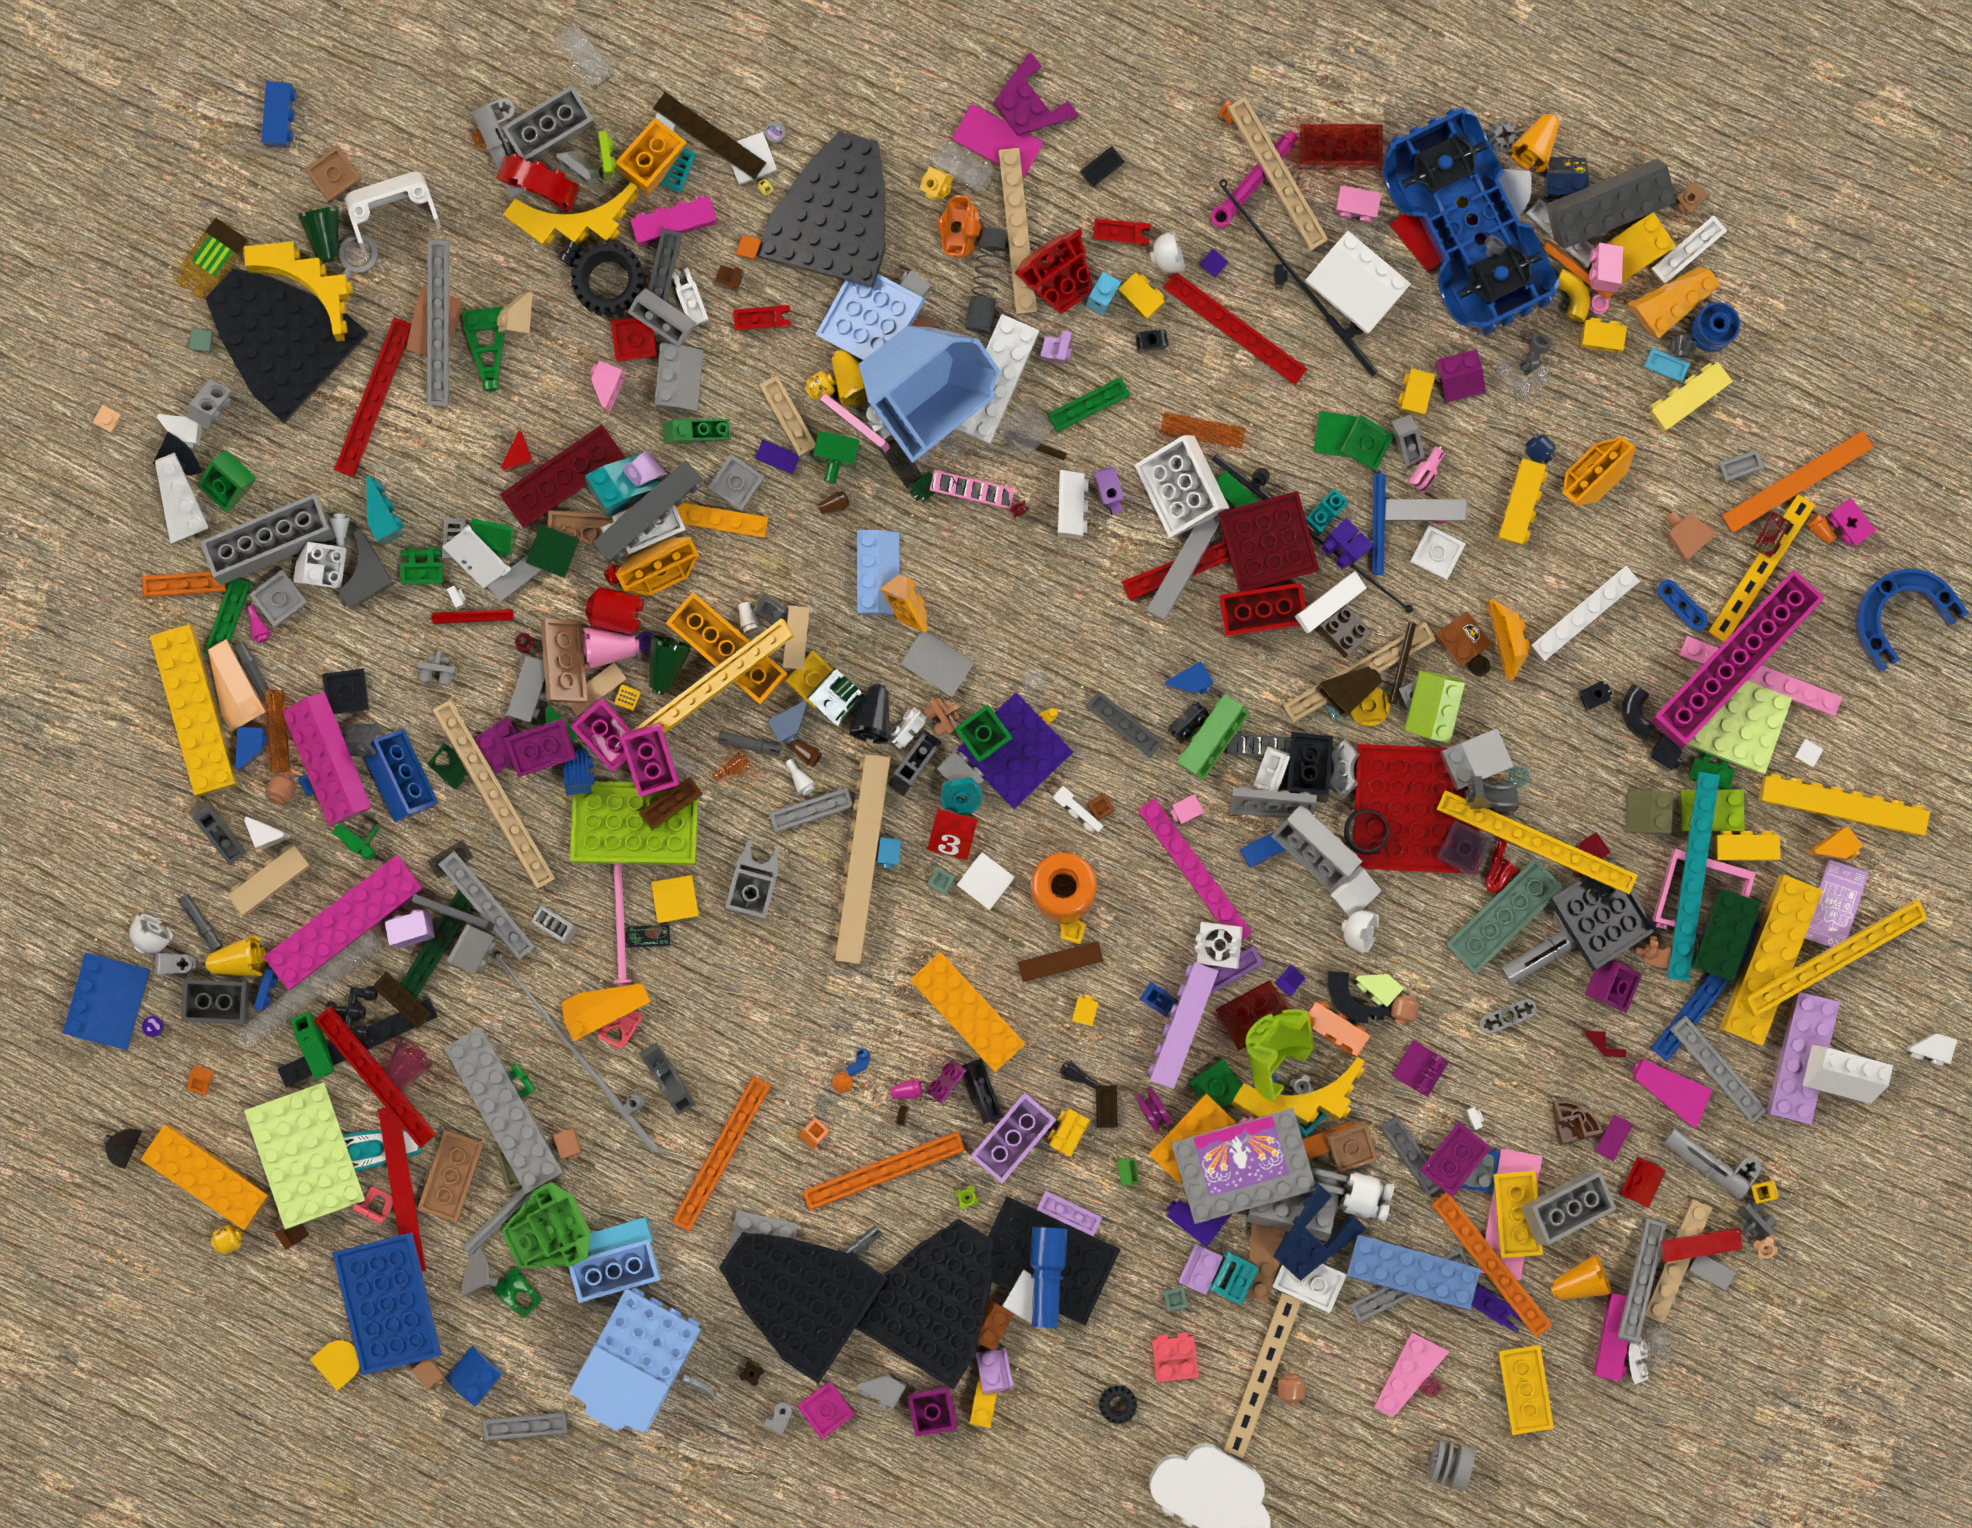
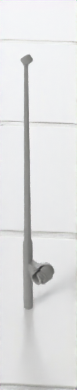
M497 953L496 961L502 963L652 1153L659 1149L631 1114L633 1111H638L644 1106V1097L639 1093H634L627 1098V1103L624 1105L503 961V954Z

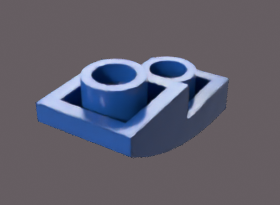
M1273 833L1240 849L1249 868L1286 851L1285 848L1271 837Z

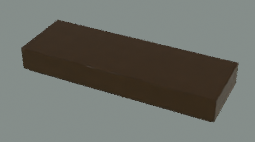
M387 971L372 986L417 1029L433 1014Z

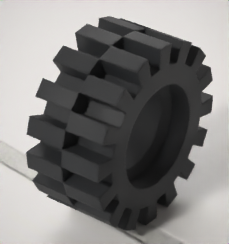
M1114 1385L1109 1387L1100 1397V1412L1108 1422L1124 1424L1130 1421L1136 1413V1397L1125 1386ZM1117 1396L1124 1398L1126 1401V1408L1120 1413H1116L1110 1408V1401Z

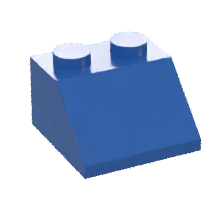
M472 1346L445 1379L458 1394L475 1407L505 1372Z

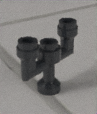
M372 986L365 988L351 987L348 1007L337 1006L334 1001L327 1002L326 1009L331 1006L338 1015H346L344 1023L358 1040L369 1039V1027L362 1025L351 1027L352 1020L360 1021L366 1015V1007H362V1004H356L357 997L364 998L366 1001L377 1000L378 992Z

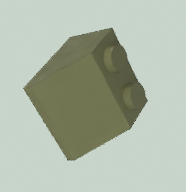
M1628 790L1626 832L1671 834L1673 792Z

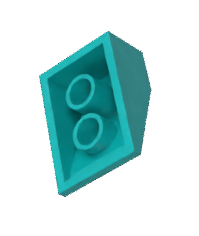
M639 455L604 465L585 475L587 487L607 518L640 501L659 484L654 479L636 487L623 472L625 465L628 462H633Z

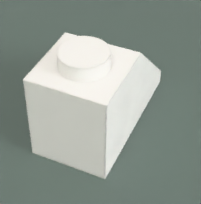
M157 415V419L165 429L181 439L189 448H193L194 445L200 446L202 425L187 417Z

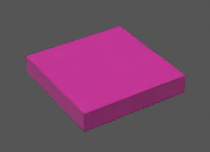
M831 1380L797 1405L821 1440L855 1415V1412Z

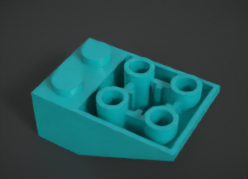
M368 475L366 476L367 524L376 540L384 546L404 535L405 533L402 529L405 528V525L401 518L392 512L395 510V507L391 500L382 494L385 492V489L377 478L373 479Z

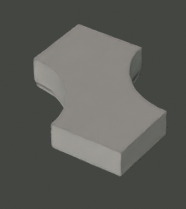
M1346 739L1332 751L1334 774L1330 779V785L1341 798H1345L1358 785L1354 777V764L1360 754Z

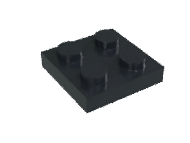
M364 668L322 674L324 692L334 715L370 710Z

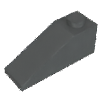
M208 798L190 810L193 820L229 865L246 854L242 845Z

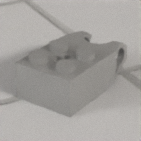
M747 841L745 850L737 860L724 910L764 921L779 870L777 859L779 849H774L773 855L768 862L758 864L751 857L750 847L752 842ZM753 890L752 893L756 896L755 898L747 899V895H744V892Z

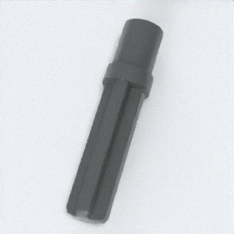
M243 642L236 645L234 649L240 659V663L245 668L262 701L270 699L273 695L246 643Z

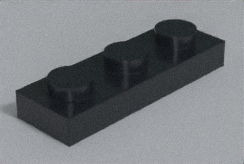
M982 1058L962 1065L966 1070L965 1076L983 1124L1002 1118L1003 1115Z

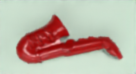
M1501 838L1498 839L1491 860L1492 863L1485 878L1484 885L1490 893L1500 892L1510 877L1519 872L1507 859L1504 865H1501V861L1504 859L1503 853H1505V847L1507 846V841Z

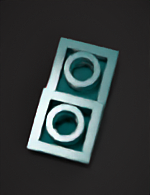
M1334 488L1306 517L1307 524L1320 534L1349 501Z

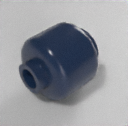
M1536 434L1525 444L1527 446L1525 453L1533 462L1540 464L1544 462L1547 464L1555 457L1553 452L1556 446L1545 434Z

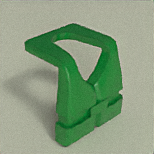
M519 1064L511 1066L513 1071L509 1074L514 1080L518 1076L525 1086V1089L520 1091L523 1098L533 1093L536 1087Z
M514 1267L492 1291L514 1312L525 1318L543 1300V1297L530 1287L519 1268ZM518 1292L528 1293L533 1299V1303L527 1308L517 1306L516 1294Z

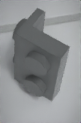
M376 723L349 724L344 728L342 736L351 756H374L376 754V751L370 745L381 730Z

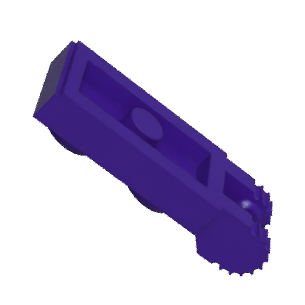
M1477 1285L1471 1305L1500 1325H1504L1517 1333L1519 1329L1512 1323L1507 1322L1506 1319L1511 1314L1521 1322L1522 1319L1510 1305L1480 1285Z

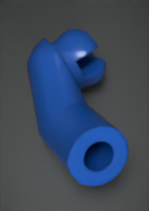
M865 1048L859 1049L856 1062L846 1067L849 1076L867 1069L870 1053Z

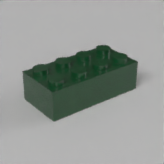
M1723 888L1717 889L1692 960L1691 968L1729 982H1734L1761 902Z

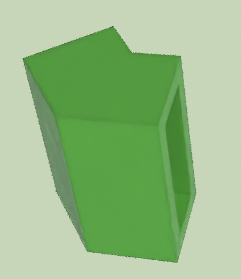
M1135 1157L1117 1160L1121 1186L1138 1184L1139 1178Z

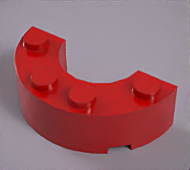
M513 153L511 156L504 157L495 178L496 180L511 187L534 193L549 201L551 205L571 213L580 192L579 183L564 178L565 173L554 169L552 172L546 169L547 165L539 161L531 163Z

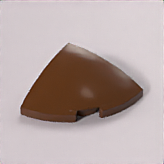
M1569 1101L1552 1102L1554 1123L1560 1145L1603 1134L1596 1118L1589 1111L1584 1113L1578 1109V1104Z

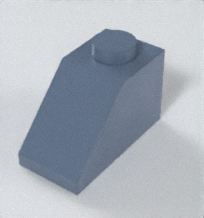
M805 701L768 720L780 744L784 742L786 745L796 740L795 736L799 734L807 709Z

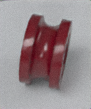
M1025 500L1020 501L1009 509L1010 512L1014 513V519L1030 509L1029 506H1025Z
M521 633L515 639V645L521 652H529L534 647V639L528 633ZM523 637L526 640L530 639L529 647L527 648L519 645Z

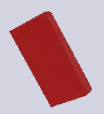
M1637 1157L1619 1195L1649 1208L1666 1171L1649 1161Z

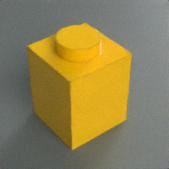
M1083 994L1082 998L1078 997L1072 1017L1073 1022L1092 1027L1098 1002L1094 1001L1095 997Z

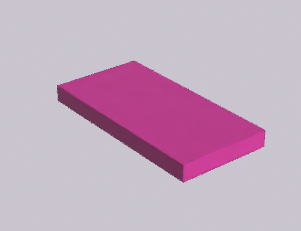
M972 103L952 137V141L1000 166L999 150L1019 148L1022 179L1027 175L1044 144L1043 141L1028 133L1017 136L1007 122Z

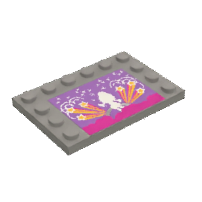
M1293 1108L1171 1142L1195 1224L1315 1190L1314 1178Z

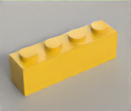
M1521 459L1497 540L1519 547L1524 542H1528L1531 531L1527 529L1529 523L1534 522L1536 511L1533 509L1535 503L1539 504L1542 491H1539L1541 483L1545 484L1548 472L1545 471L1546 465Z

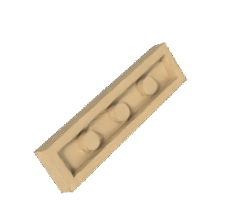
M778 376L760 384V390L798 457L813 451L816 443Z

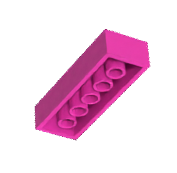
M321 693L306 697L282 711L328 826L346 822L372 808L326 694Z

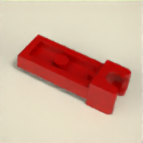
M1095 218L1093 240L1149 246L1150 240L1142 237L1141 232L1150 231L1151 224Z
M790 305L734 309L735 331L792 327L791 321L781 318L782 314L790 312Z

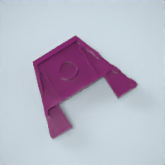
M1031 52L1028 53L993 102V105L1017 136L1034 132L1050 125H1058L1067 120H1075L1079 116L1069 101H1066L1050 112L1026 79L1039 71L1042 66Z

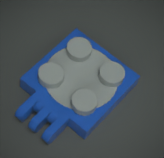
M1490 1150L1460 1188L1493 1193V1174H1496L1499 1151Z

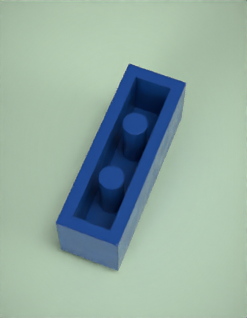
M266 81L261 142L266 147L289 148L290 142H293L294 133L291 130V122L295 121V110L292 108L293 102H296L297 90L294 89L291 83Z

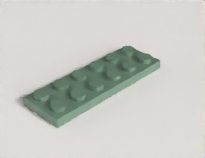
M1534 858L1445 945L1475 975L1549 903L1550 898L1560 893L1564 887Z

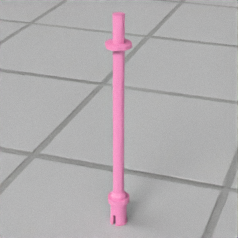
M613 864L618 980H614L613 984H619L620 987L626 986L627 983H632V980L626 977L622 864Z

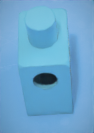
M1103 272L1088 298L1086 307L1104 317L1123 283Z

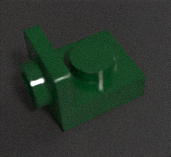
M930 471L915 483L910 484L912 489L910 494L916 501L921 500L924 503L936 493L929 491L932 480Z

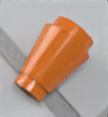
M1820 513L1813 516L1807 522L1808 530L1826 544H1830L1836 539L1837 536L1834 534L1825 516H1821Z

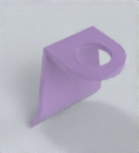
M647 450L641 453L633 462H628L623 469L625 475L636 487L668 475Z

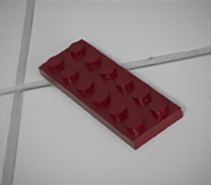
M601 424L502 492L500 496L523 529H525L587 486L585 475L604 465L626 458Z

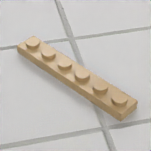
M1692 1199L1676 1238L1702 1234L1712 1207ZM1691 1258L1665 1262L1649 1299L1645 1316L1664 1324Z

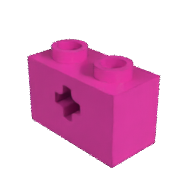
M1852 498L1828 514L1830 518L1828 521L1831 526L1840 531L1843 542L1852 548L1876 531ZM1852 520L1854 524L1848 528L1846 524Z

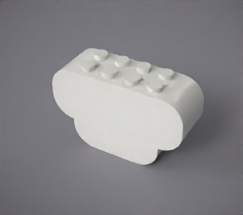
M1197 1444L1187 1452L1185 1457L1178 1454L1167 1455L1157 1462L1150 1475L1149 1487L1155 1501L1162 1506L1161 1508L1165 1513L1171 1516L1177 1514L1180 1516L1181 1522L1189 1527L1195 1525L1199 1528H1270L1269 1514L1261 1503L1265 1494V1486L1258 1472L1213 1444Z

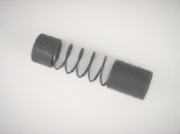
M994 227L981 228L978 249L986 255L977 257V261L984 265L975 268V271L983 276L973 278V281L980 286L971 289L977 296L970 297L965 329L975 333L989 334L992 328L996 298L980 295L973 290L977 288L998 290L997 287L978 283L975 279H1000L996 276L981 273L977 268L993 267L1001 269L1000 266L986 264L980 261L979 258H1003V256L989 254L980 248L1004 251L1007 231Z

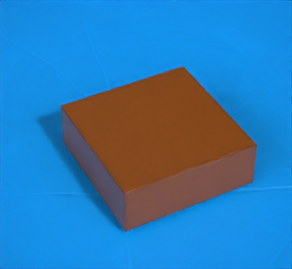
M1105 793L1087 803L1097 821L1115 811Z

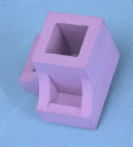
M1064 330L1062 335L1057 338L1045 336L1040 359L1064 365L1065 360L1069 361L1072 349L1069 348L1072 332Z

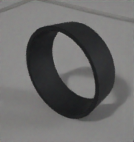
M1361 809L1351 814L1344 826V838L1353 851L1364 855L1374 854L1386 845L1389 838V826L1386 819L1379 812L1371 809ZM1365 812H1371L1380 816L1387 829L1383 843L1371 850L1357 847L1349 835V827L1352 820L1357 815Z

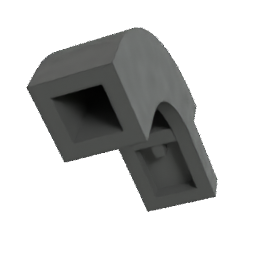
M657 1042L639 1053L677 1115L696 1105L674 1065Z

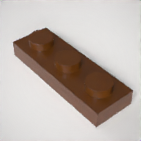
M689 777L639 812V814L653 831L701 797L703 793L692 778Z

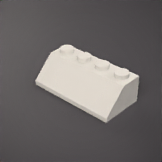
M1812 1045L1803 1086L1871 1104L1889 1086L1893 1065L1827 1047Z

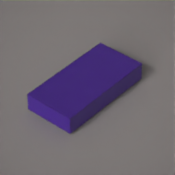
M762 439L754 459L793 475L800 457L792 451Z

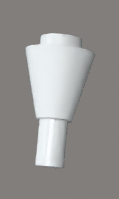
M333 514V518H329L336 538V546L345 547L344 538L346 537L350 518H346V514Z
M793 759L788 760L785 764L792 773L798 794L808 795L814 790L813 786L816 783L797 767Z

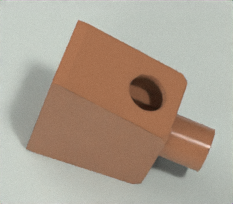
M1673 511L1665 518L1673 527L1666 536L1683 562L1691 558L1716 535L1711 528L1691 513L1682 519Z

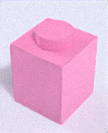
M1195 794L1172 805L1173 810L1170 811L1175 823L1179 821L1180 825L1204 813Z

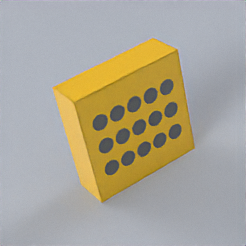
M621 684L614 704L634 711L641 691Z

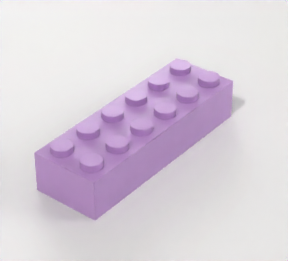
M1196 962L1187 966L1184 974L1187 980L1185 985H1180L1176 996L1180 998L1178 1004H1173L1169 1016H1172L1170 1024L1166 1023L1162 1035L1165 1038L1162 1044L1158 1043L1154 1053V1055L1158 1056L1155 1064L1151 1062L1147 1072V1075H1150L1149 1080L1174 1089L1218 974L1217 970Z
M1798 992L1793 996L1766 1114L1812 1124L1819 1090L1803 1086L1812 1045L1830 1047L1840 1002Z

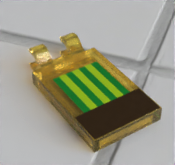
M215 217L180 265V268L184 271L177 277L176 282L185 288L191 279L199 285L195 287L192 293L199 299H202L209 288L213 290L225 278L244 251V246H247L250 240Z

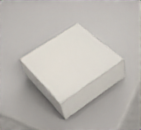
M1804 739L1794 758L1813 768L1824 749Z

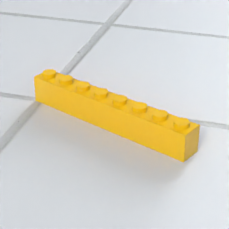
M1774 773L1763 777L1759 802L1915 836H1926L1930 811L1924 810L1925 806L1912 804V807L1904 806L1905 802L1892 800V803L1885 802L1884 797L1872 795L1871 798L1863 797L1864 793L1851 791V794L1844 793L1842 788L1831 786V789L1822 788L1823 784L1810 782V785H1807L1797 778H1790V781L1784 780L1782 775Z

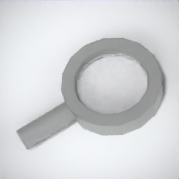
M356 234L347 237L341 243L339 259L345 267L342 275L345 274L348 280L352 273H366L377 264L379 258L378 248L375 242L368 236L361 234L366 249L365 253H362Z

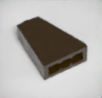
M1368 666L1322 681L1315 689L1345 718L1383 680L1375 669H1371Z

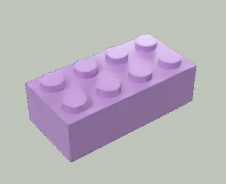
M1024 1092L970 1157L999 1182L1003 1183L1053 1125L1056 1119Z

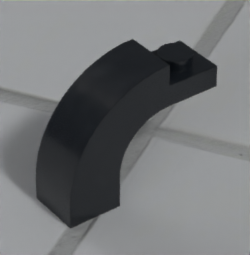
M1327 972V992L1332 1004L1340 1013L1352 1021L1368 1024V1015L1372 1016L1371 1020H1384V1016H1389L1390 1008L1362 1006L1352 998L1349 992V972Z

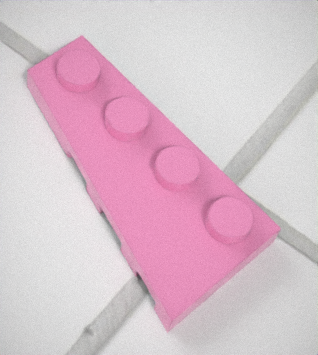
M1411 1332L1374 1408L1394 1417L1449 1351Z

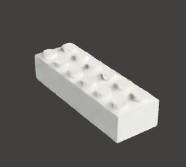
M1001 314L986 348V351L1000 370L994 386V398L954 429V432L986 446H991L1038 339V329Z

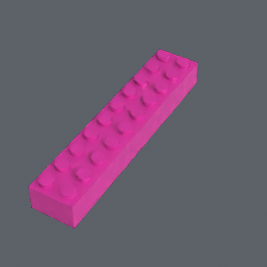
M1793 570L1655 715L1651 722L1679 748L1683 749L1825 597Z

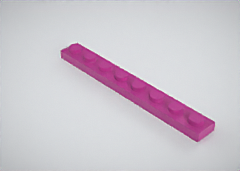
M1154 798L1140 808L1138 812L1219 924L1243 927L1241 941L1251 935L1252 931ZM1225 931L1232 940V936L1227 931Z

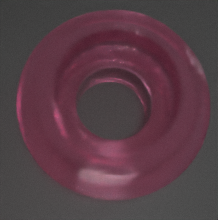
M1430 1377L1422 1383L1421 1393L1426 1397H1435L1441 1390V1385L1436 1377Z

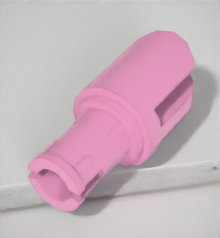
M1434 447L1426 462H1420L1408 482L1424 494L1438 474L1436 468L1446 453L1438 447Z

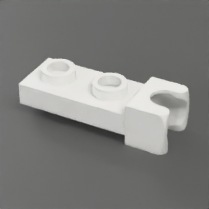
M1062 786L1052 799L1062 808L1067 806L1069 808L1067 812L1075 819L1080 817L1085 822L1083 826L1091 833L1094 830L1099 833L1103 825L1072 799L1074 795Z

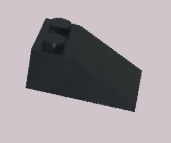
M1291 733L1286 791L1297 794L1307 792L1311 795H1317L1316 802L1327 803L1330 790L1333 736Z

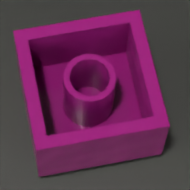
M947 1385L909 1391L908 1401L915 1437L957 1430L958 1420L952 1388Z

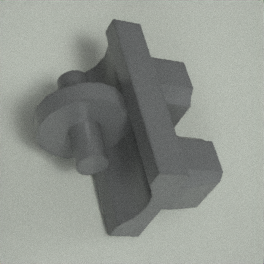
M1755 1200L1741 1206L1736 1212L1743 1218L1740 1220V1223L1744 1226L1741 1233L1745 1235L1749 1232L1753 1237L1758 1235L1763 1239L1774 1232L1772 1229L1777 1221L1769 1214L1762 1218L1758 1213L1763 1207L1761 1203L1756 1204Z

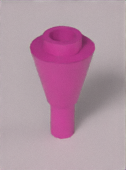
M255 605L248 606L247 610L251 618V640L257 643H264L269 640L268 637L271 636V632L258 616Z

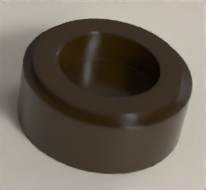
M1481 655L1474 657L1469 663L1470 672L1477 677L1486 675L1491 667L1490 661Z
M900 1106L896 1122L898 1126H906L909 1106Z

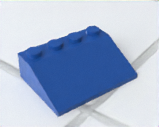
M85 953L62 1034L128 1050L151 969L92 953Z

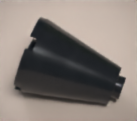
M874 684L868 688L849 727V735L864 742L867 739H874L873 743L875 744L888 742L890 737L889 691L885 689L884 685Z

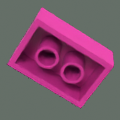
M661 722L620 734L639 797L679 785L678 775Z

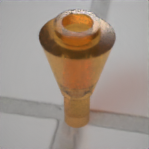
M738 752L724 768L712 775L718 781L727 775L748 771L750 761L745 754L741 755Z

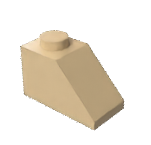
M532 292L520 294L500 311L497 318L498 332L519 336L529 334Z

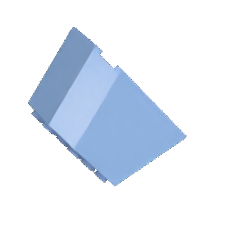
M906 326L859 364L869 404L912 463L994 398L996 377L1000 373L999 368L979 339L938 328Z

